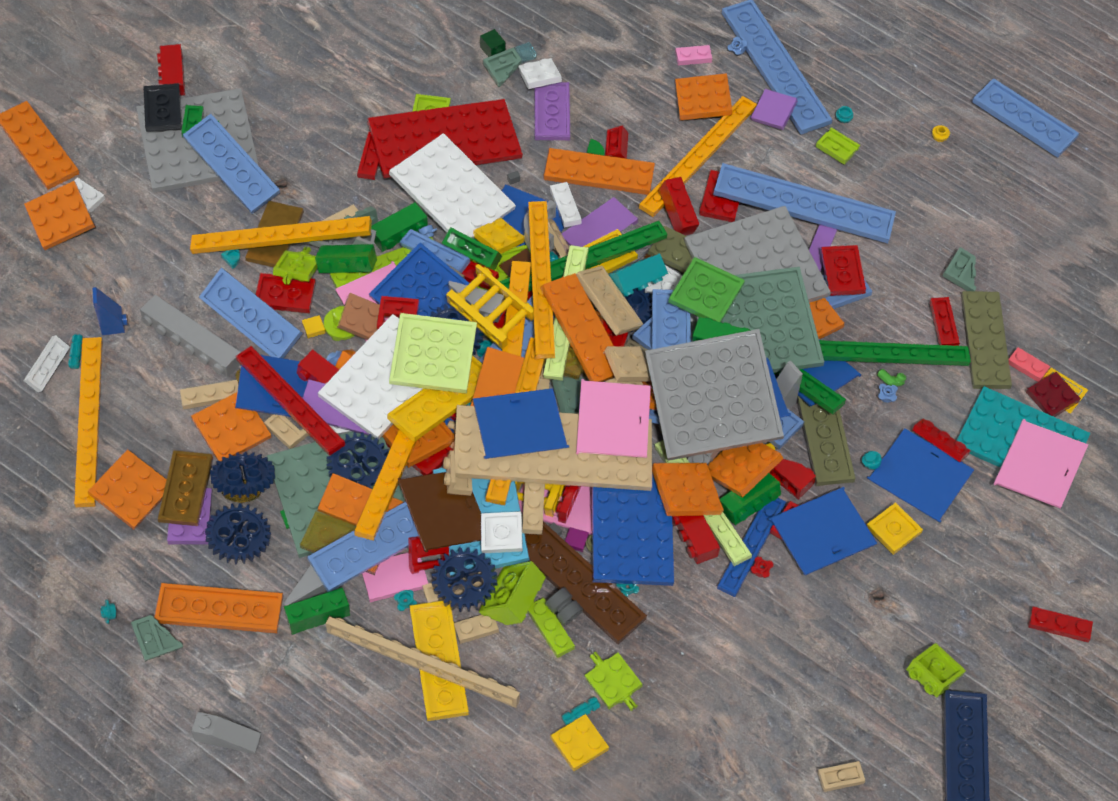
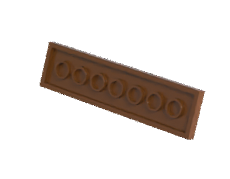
M544 521L542 534L525 533L530 561L537 566L546 579L558 590L565 587L573 596L572 601L576 600L584 609L582 612L614 642L620 644L647 619V615L612 583L593 582V566Z

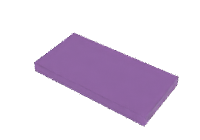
M559 82L535 88V140L570 141L569 82Z
M613 197L581 220L582 224L570 227L562 235L569 247L570 245L583 247L617 229L623 234L638 223V218Z
M308 380L303 399L328 425L360 434L364 432V435H369L365 430L318 397V392L326 384Z

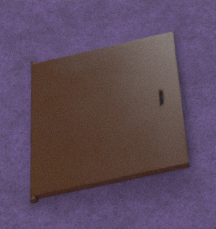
M446 472L405 479L398 478L400 488L425 552L431 549L481 541V511L473 491L471 496L447 493V485H444Z

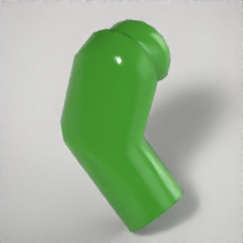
M881 369L877 374L883 382L890 386H902L905 384L904 381H906V376L903 373L891 376L887 371Z

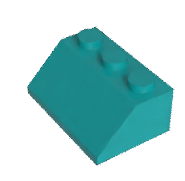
M659 253L612 272L609 276L623 296L626 297L633 294V289L638 288L639 291L649 287L648 283L651 281L653 284L662 281V277L667 275L668 271Z

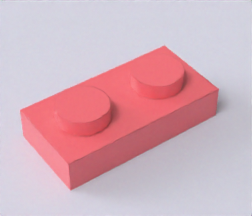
M1019 347L1008 359L1010 366L1037 382L1041 381L1050 369L1049 365Z

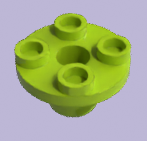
M338 306L330 310L324 318L325 331L334 341L347 340L355 336L352 333L337 328L344 306Z

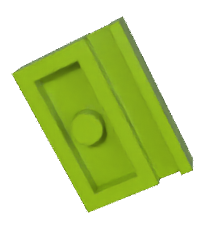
M832 127L816 143L818 149L844 165L860 148L858 143Z

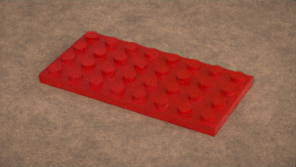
M505 99L369 117L367 121L383 178H391L389 171L443 133L475 165L522 159L523 155Z

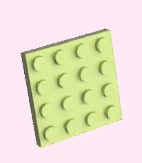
M400 313L389 384L467 394L477 322Z

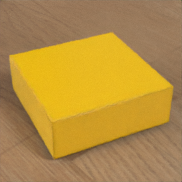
M320 315L302 320L307 338L326 333Z

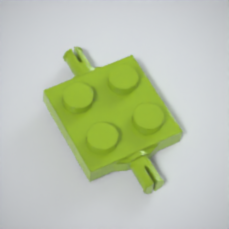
M307 246L301 252L285 250L273 268V275L282 277L284 284H290L292 279L309 282L317 269L316 256L309 254L311 248Z
M594 652V655L592 653L590 658L596 666L585 674V679L606 707L611 709L616 704L625 702L630 711L636 709L638 705H636L631 696L642 687V683L619 653L604 661L597 652Z

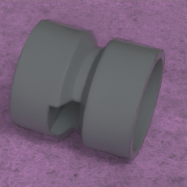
M565 587L556 592L545 603L552 613H558L557 618L563 626L572 622L584 610L576 600L572 601L573 596Z

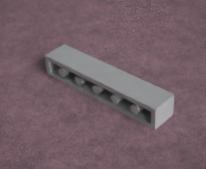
M154 295L140 309L141 319L147 326L151 325L160 335H165L175 345L182 346L188 354L195 355L203 364L213 367L216 373L223 374L228 378L241 365L236 360V355L241 353L240 351L157 295Z

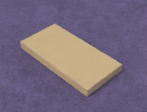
M603 266L576 273L584 291L616 336L639 329L644 325Z

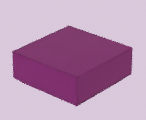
M570 527L565 541L574 550L583 552L589 532Z

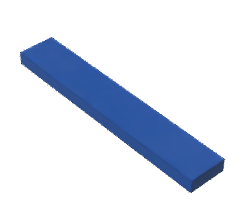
M777 498L758 511L743 539L744 544L752 554V558L736 566L730 562L718 584V590L736 597L755 562V558L758 557L770 534V529L774 525L772 521H769V518L781 514L786 501Z

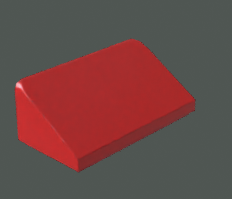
M623 125L608 129L605 156L627 159L628 131Z

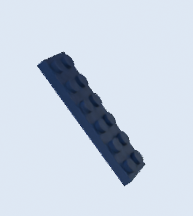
M945 690V801H990L987 694Z

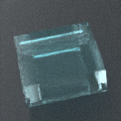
M530 42L514 47L522 59V63L537 58V53Z

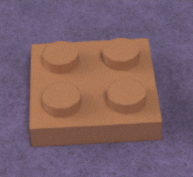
M349 293L337 328L368 340L377 331L380 305Z

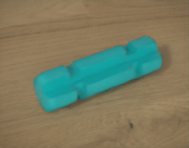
M80 334L72 336L73 343H71L68 361L70 369H78L80 365L79 360L81 358L83 337Z
M592 697L587 703L584 702L572 709L571 713L563 714L562 721L567 726L581 716L590 714L591 710L595 711L600 707L598 699Z

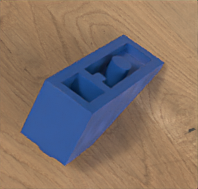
M97 287L92 288L93 305L102 335L125 333V325H128L127 314H123L122 307Z

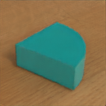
M239 249L227 250L221 254L222 259L232 269L238 265L240 261Z

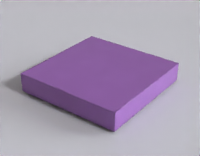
M765 89L751 116V120L784 130L798 102L797 98Z

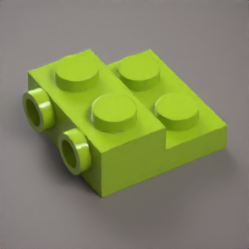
M937 643L914 658L906 669L911 679L918 680L924 686L925 691L930 695L933 694L936 698L943 694L945 690H948L951 684L966 672Z

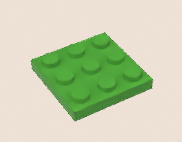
M694 257L669 297L668 302L698 317L711 318L714 321L722 322L744 286L745 280Z

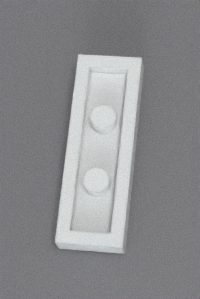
M568 183L550 185V192L556 203V208L564 228L582 224Z
M52 336L25 377L24 382L37 392H41L70 346L58 336Z

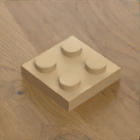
M607 346L604 352L617 382H643L651 380L648 364L640 346Z

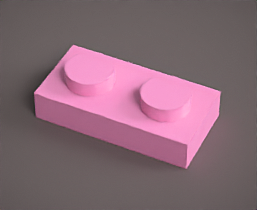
M709 45L681 47L675 50L678 65L712 63Z

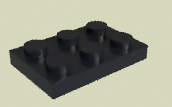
M179 83L143 86L146 132L182 129Z

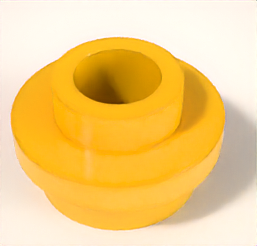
M938 125L933 128L932 135L936 141L944 142L949 138L950 131L947 127Z

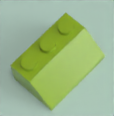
M532 561L503 567L496 579L498 585L493 586L496 592L490 593L491 600L485 599L486 605L481 606L479 613L505 625L522 623L530 606L534 603L538 591L542 588L546 577Z

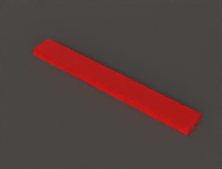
M252 346L236 355V360L329 456L345 446V441Z

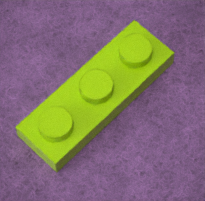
M542 598L534 602L527 613L555 656L559 658L574 650L575 645L555 614L546 606V600Z

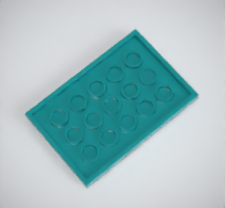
M984 386L957 441L962 442L966 448L971 450L969 454L1001 468L1023 419L1026 422L1083 443L1087 442L1090 432Z

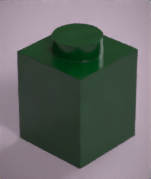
M495 29L480 35V48L488 57L506 50V42Z

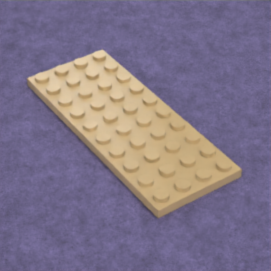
M457 405L454 447L455 477L651 491L652 419H649L647 458L590 453L576 454L579 414L559 412L569 448L484 459L485 451L474 406Z

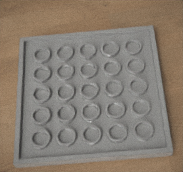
M241 88L180 99L182 125L185 105L203 106V119L212 114L258 165ZM144 105L136 106L153 193L221 181L190 144L182 138V129L146 132Z
M786 206L684 238V242L693 259L696 257L733 275L800 266L809 303L829 297L831 294Z
M759 329L645 351L668 461L784 439Z

